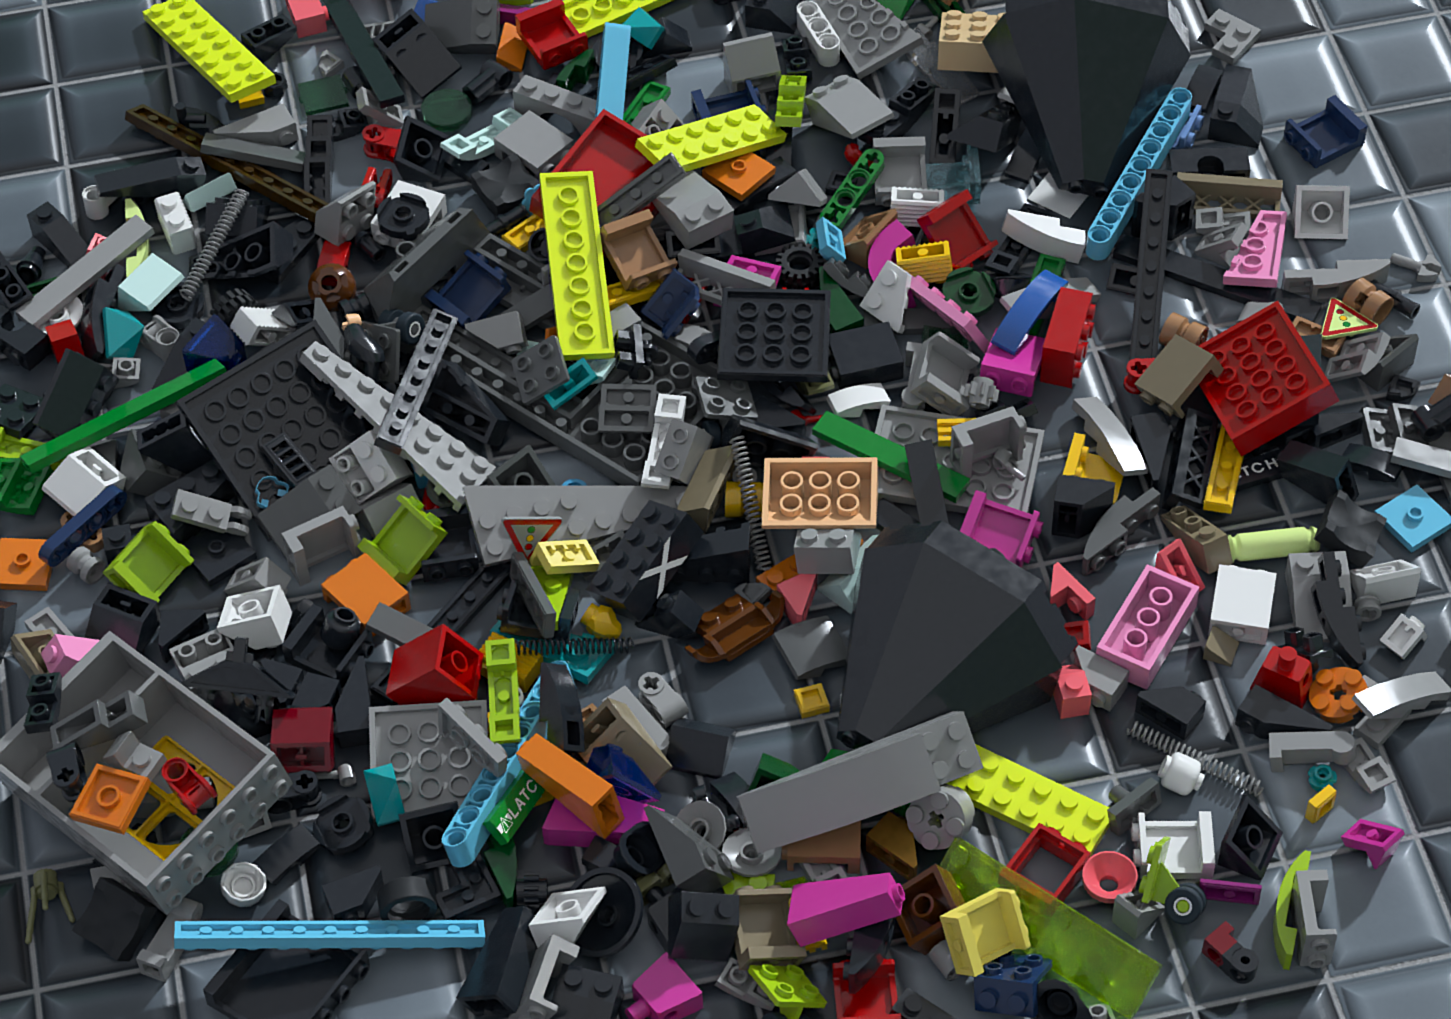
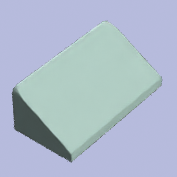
M226 173L186 194L183 199L184 207L189 211L195 212L205 207L207 202L215 201V197L226 196L234 192L237 187L232 175Z

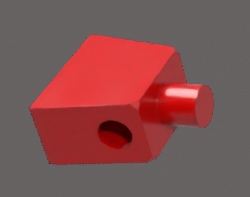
M1272 646L1250 690L1256 684L1303 709L1309 698V690L1313 683L1312 664L1308 659L1298 656L1297 651L1293 647L1285 646L1280 648Z

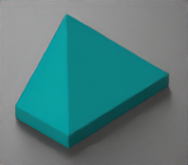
M640 7L623 23V25L631 26V37L651 50L665 29Z
M103 308L106 359L113 360V357L133 358L145 326L128 311Z
M584 357L567 369L570 377L567 383L544 396L554 411L598 379V376Z
M392 763L364 770L377 826L398 822V814L405 813Z

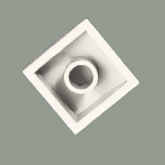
M281 585L227 597L217 626L218 632L234 640L237 637L249 638L248 646L255 650L275 648L283 644L292 611Z

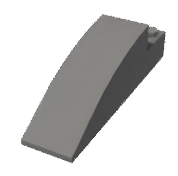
M952 711L736 797L756 853H761L855 823L942 791L940 785L984 767L964 712Z

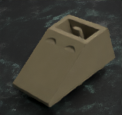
M607 698L583 722L585 752L578 753L601 778L613 785L615 792L620 797L639 802L673 767L627 704Z

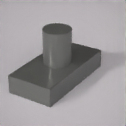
M1150 777L1131 792L1120 785H1116L1111 789L1109 800L1115 804L1107 812L1110 830L1120 836L1131 827L1132 823H1137L1138 813H1145L1146 816L1162 803L1159 782Z

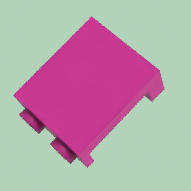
M1028 335L1027 340L1015 355L990 342L981 363L980 377L992 379L994 381L993 385L999 391L1031 397L1034 382L1041 366L1042 348L1045 338Z
M976 490L960 532L989 549L996 548L1007 560L1022 568L1024 562L1029 564L1034 551L1031 543L1034 537L1039 538L1043 522L1040 521V512L1034 510L1032 515L987 500V493Z

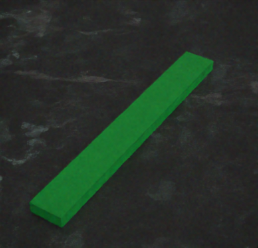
M213 359L21 455V461L31 473H35L67 457L69 454L79 451L177 402V400L227 372L226 368L218 360Z

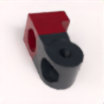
M1225 921L1204 939L1201 952L1233 981L1247 984L1255 978L1259 963L1258 956L1254 951L1243 948L1233 938L1235 929Z

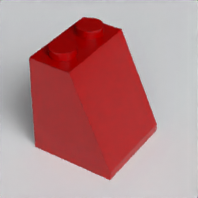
M441 624L394 650L385 695L399 705L441 703L446 698L451 702L474 701L477 697L484 654L446 625Z

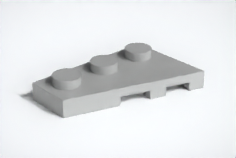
M448 698L438 704L439 734L444 738H447L449 735L452 736L456 741L454 742L455 746L461 751L468 748L474 760L497 778L507 771V753L499 743L494 744L487 737V733L478 723L474 724L467 718V713L459 704L454 705Z

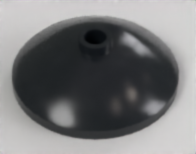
M600 867L590 870L578 878L569 889V891L605 886L607 891L575 942V945L580 947L579 953L587 957L605 958L620 952L632 941L641 925L644 909L641 890L630 875L617 868ZM612 914H614V918L610 921Z

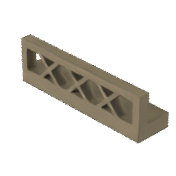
M1177 172V177L1196 193L1193 215H1196V209L1215 208L1207 204L1211 200L1222 204L1218 207L1223 208L1224 214L1250 211L1251 219H1256L1260 210H1262L1260 206L1263 204L1274 205V211H1280L1283 180ZM1238 202L1244 203L1248 207L1237 209L1233 205Z

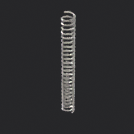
M234 190L235 194H232L230 202L227 203L225 211L222 212L223 215L220 216L218 224L215 225L216 228L213 229L211 237L208 238L209 241L203 247L204 250L198 256L199 259H196L197 263L194 264V267L191 269L192 272H189L187 280L184 281L185 285H182V289L179 290L180 295L184 299L192 301L190 296H195L193 292H197L196 288L200 287L198 283H202L203 275L207 274L205 270H209L208 266L212 265L211 262L214 261L212 257H216L215 253L219 252L220 244H223L222 240H225V236L228 235L227 231H231L229 227L233 226L234 218H238L237 214H240L241 205H245L244 201H247L246 197L249 196V193L245 190ZM182 291L189 295L188 298L182 294Z
M742 435L731 439L729 443L732 444V454L735 455L733 460L736 461L734 465L737 466L735 469L738 472L736 476L740 477L737 481L740 482L739 487L742 488L740 490L743 493L741 498L744 499L742 503L746 504L743 507L746 510L744 514L748 515L745 519L752 523L762 518H750L761 514V512L748 513L760 507H748L758 504L759 501L746 502L758 497L757 495L745 497V495L756 493V490L743 491L753 488L755 485L742 486L754 481V479L741 480L751 477L752 473L739 475L752 470L751 468L739 469L749 466L751 463L737 464L750 459L749 457L737 459L739 456L748 454V452L735 453L747 449L746 446L734 448L737 445L746 443V441L733 442L743 439L745 436ZM762 523L750 524V537H752L751 542H753L751 547L755 548L752 552L755 553L754 558L757 559L755 563L758 564L756 569L769 570L772 568L771 566H761L771 564V561L759 562L770 558L769 555L759 556L768 553L769 550L756 551L768 545L755 546L767 540H754L766 534L752 535L764 531L762 528L752 529L761 526Z
M1138 721L1135 722L1130 732L1129 728L1126 730L1127 735L1132 734L1133 738L1142 739L1143 743L1153 744L1154 748L1158 747L1164 753L1168 752L1170 756L1177 752L1181 744L1180 741L1177 742L1175 749L1171 753L1175 739H1172L1170 746L1166 750L1170 736L1166 738L1165 743L1161 747L1165 734H1162L1160 740L1155 745L1160 732L1157 731L1154 739L1150 742L1154 728L1151 729L1149 736L1145 740L1149 726H1146L1144 733L1140 737V732L1144 727L1143 723L1134 735L1135 729L1139 724ZM1183 744L1180 753L1183 754L1186 744ZM1191 746L1188 747L1185 753L1186 756H1188ZM1196 749L1193 750L1190 756L1191 758L1194 757L1197 751ZM1201 751L1198 753L1197 758L1195 760L1199 761V758L1202 755ZM1207 754L1203 756L1200 762L1201 771L1206 769V773L1211 772V775H1216L1217 779L1222 777V781L1227 780L1228 784L1238 785L1239 789L1243 788L1244 792L1248 791L1249 794L1254 793L1255 797L1259 796L1264 788L1261 787L1257 793L1260 780L1257 781L1251 791L1255 777L1252 778L1246 788L1250 775L1246 776L1245 781L1241 785L1244 772L1241 773L1238 781L1235 783L1239 769L1236 770L1230 780L1234 767L1230 768L1229 773L1225 777L1228 764L1225 765L1224 770L1219 775L1223 761L1220 762L1217 770L1214 772L1218 762L1215 759L1212 767L1209 769L1213 759L1212 756L1203 768Z

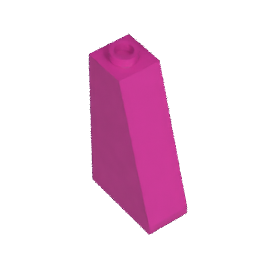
M617 796L625 819L605 840L617 845L620 837L635 824L649 821L644 811V808L648 806L647 804ZM555 799L542 827L544 844L549 846L589 847L595 835L599 836L557 799ZM654 807V808H656V809H659V810L665 812L664 809Z
M890 873L793 885L787 926L800 947L901 915L905 893L901 884L896 883Z

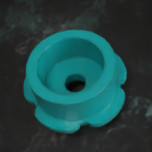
M1320 764L1317 767L1313 766L1308 771L1309 784L1317 792H1320L1328 784L1333 787V783L1337 782L1336 772L1332 771V768L1326 764Z

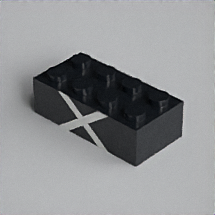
M649 500L601 569L594 576L586 591L599 605L611 607L616 614L641 623L704 531L687 512Z

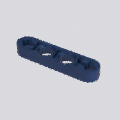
M111 485L103 490L44 542L38 553L40 560L50 567L59 565L124 507L127 494L115 485Z

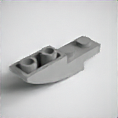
M1390 259L1336 260L1335 269L1284 270L1281 289L1297 295H1309L1310 299L1317 302H1328L1331 298L1341 300L1349 287L1359 278H1365L1369 282L1374 279L1380 283L1386 282L1390 268Z

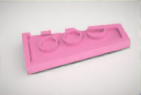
M1260 210L1249 230L1247 239H1244L1240 246L1238 255L1234 256L1230 269L1226 270L1223 275L1224 285L1277 288L1287 212Z
M912 276L910 290L913 296L930 310L936 312L951 327L954 326L969 342L973 340L979 347V350L985 354L990 342L977 328V319L968 311L964 314L960 312L962 309L952 299L945 301V296L937 288L929 289V284L921 276Z

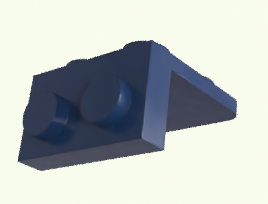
M673 268L641 308V312L662 328L663 338L667 340L670 335L675 337L682 329L684 324L681 322L686 315L692 316L700 306L698 302L700 299L699 287Z
M1010 951L984 964V972L974 977L975 1010L1034 1018L1038 1014L1037 984L1052 968V960L1043 958L1040 954L1019 955Z

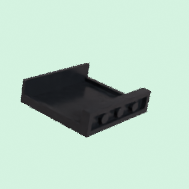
M279 899L261 921L302 920L293 916L290 912L289 904ZM259 948L257 950L236 949L205 986L203 992L207 1005L230 1019H331L335 1008L348 999L352 987L358 980L361 981L366 977L370 963L367 950L362 949L359 954L351 949L343 950L340 948H321L318 950L308 948H290L288 950H279L277 948Z

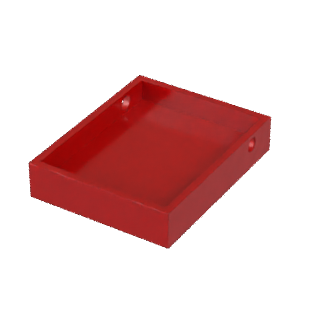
M603 109L551 173L593 171L598 207L653 166L635 147L637 138L647 135ZM539 187L531 197L529 211L544 220ZM652 202L638 211L641 212L649 209L654 218L659 213ZM602 248L603 256L607 258V256H606V254H605V252H604V250H603V248Z
M1279 301L1272 303L1198 346L1213 354L1224 368V371L1218 378L1208 373L1199 383V386L1241 457L1339 402L1331 383Z

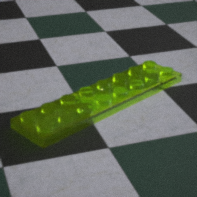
M955 837L940 867L952 874L965 903L995 888L1014 890L1020 900V910L1029 931L1028 937L1031 944L1030 948L1020 950L1026 954H1040L1043 958L1051 959V970L1104 1004L1110 1005L1112 1009L1124 1017L1133 1019L1163 965L962 838Z

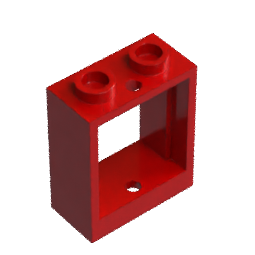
M1038 823L999 874V888L1014 890L1020 903L1050 920L1082 878V870L1084 864L1090 858V852L1081 843L1072 842L1063 837L1055 828L1046 827ZM1040 847L1074 866L1054 894L1020 874Z

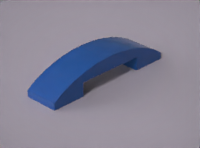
M1046 269L1042 271L1013 304L995 332L991 343L1015 355L1027 340L1029 331L1052 301L1056 302L1060 288H1066L1069 282Z

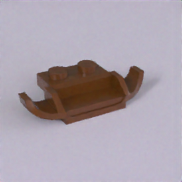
M775 590L771 593V601L766 607L759 602L752 604L739 594L727 598L725 602L705 612L699 621L695 632L703 637L705 646L694 649L688 645L685 647L686 652L697 660L706 663L717 662L723 659L728 662L732 661L774 634V627L780 622L784 613V596Z

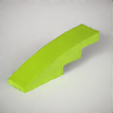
M781 75L775 126L801 127L807 76Z

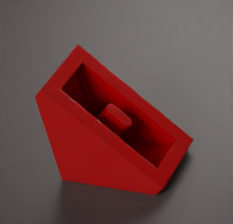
M71 319L45 327L58 365L66 348L79 352L84 356L78 333Z

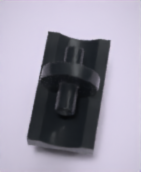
M633 324L630 331H616L613 338L614 347L626 349L627 352L618 351L615 367L616 369L628 371L629 379L637 380L638 369L643 365L650 366L652 361L658 358V348L650 344L649 340L642 341L641 324Z
M1300 627L1285 630V644L1277 646L1280 648L1285 646L1293 647L1297 651L1298 656L1308 659L1312 664V675L1319 669V658L1334 657L1333 649L1325 647L1323 644V634L1318 632L1304 634V628Z

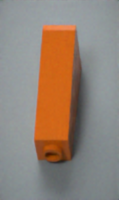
M536 733L532 738L524 742L516 752L522 770L603 839H606L625 819L613 785Z

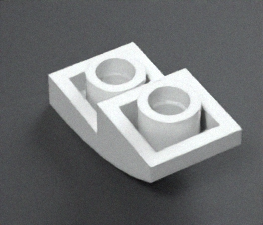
M881 383L848 387L831 393L826 398L833 413L842 418L860 417L863 409H881L882 405L889 406L891 402Z

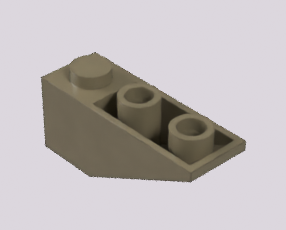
M1185 505L1174 507L1169 512L1160 515L1161 520L1174 538L1182 540L1192 562L1201 570L1211 574L1218 571L1219 564L1227 566L1233 564L1228 535Z

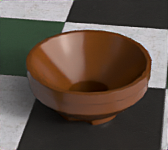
M334 263L325 264L317 268L311 274L308 282L310 299L321 298L329 312L339 311L337 302L343 299H353L357 289L352 273L344 266ZM325 278H336L337 286L333 290H324L322 282Z

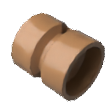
M1365 278L1356 280L1349 287L1342 300L1344 304L1377 325H1380L1386 319L1394 305L1392 297L1382 290L1376 291V286Z
M1173 312L1164 323L1159 336V344L1166 346L1174 335L1177 334L1199 346L1206 342L1209 328L1195 321L1189 323L1188 318Z

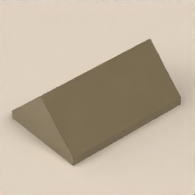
M732 445L705 450L677 507L678 510L687 512L704 531L703 535L707 533L726 491V482L732 481V475L735 470L734 463L736 462L733 460L735 455L732 454Z
M51 629L14 634L11 637L12 654L29 679H31L32 675L49 673L41 652L55 635Z

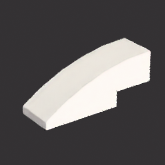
M1010 209L1007 211L1002 225V232L1040 253L1079 264L1085 248L1084 230L1060 226L1059 218Z

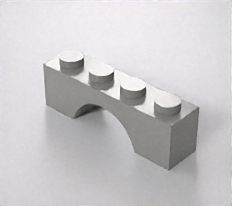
M524 75L513 90L514 110L522 115L529 110L539 117L544 113L558 114L569 120L577 128L580 135L595 120L597 100L528 75Z

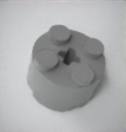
M945 783L940 785L942 791L913 801L906 811L908 828L913 832L915 840L927 850L948 848L970 831L975 809L971 798L963 789ZM938 814H942L944 819H940Z

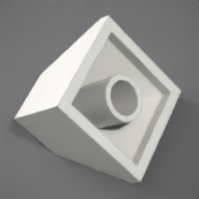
M605 886L552 893L528 925L537 948L552 934L575 944L606 894Z

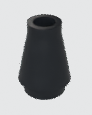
M33 246L28 254L17 264L16 271L23 282L34 283L41 278L44 258L46 256V252L42 247Z

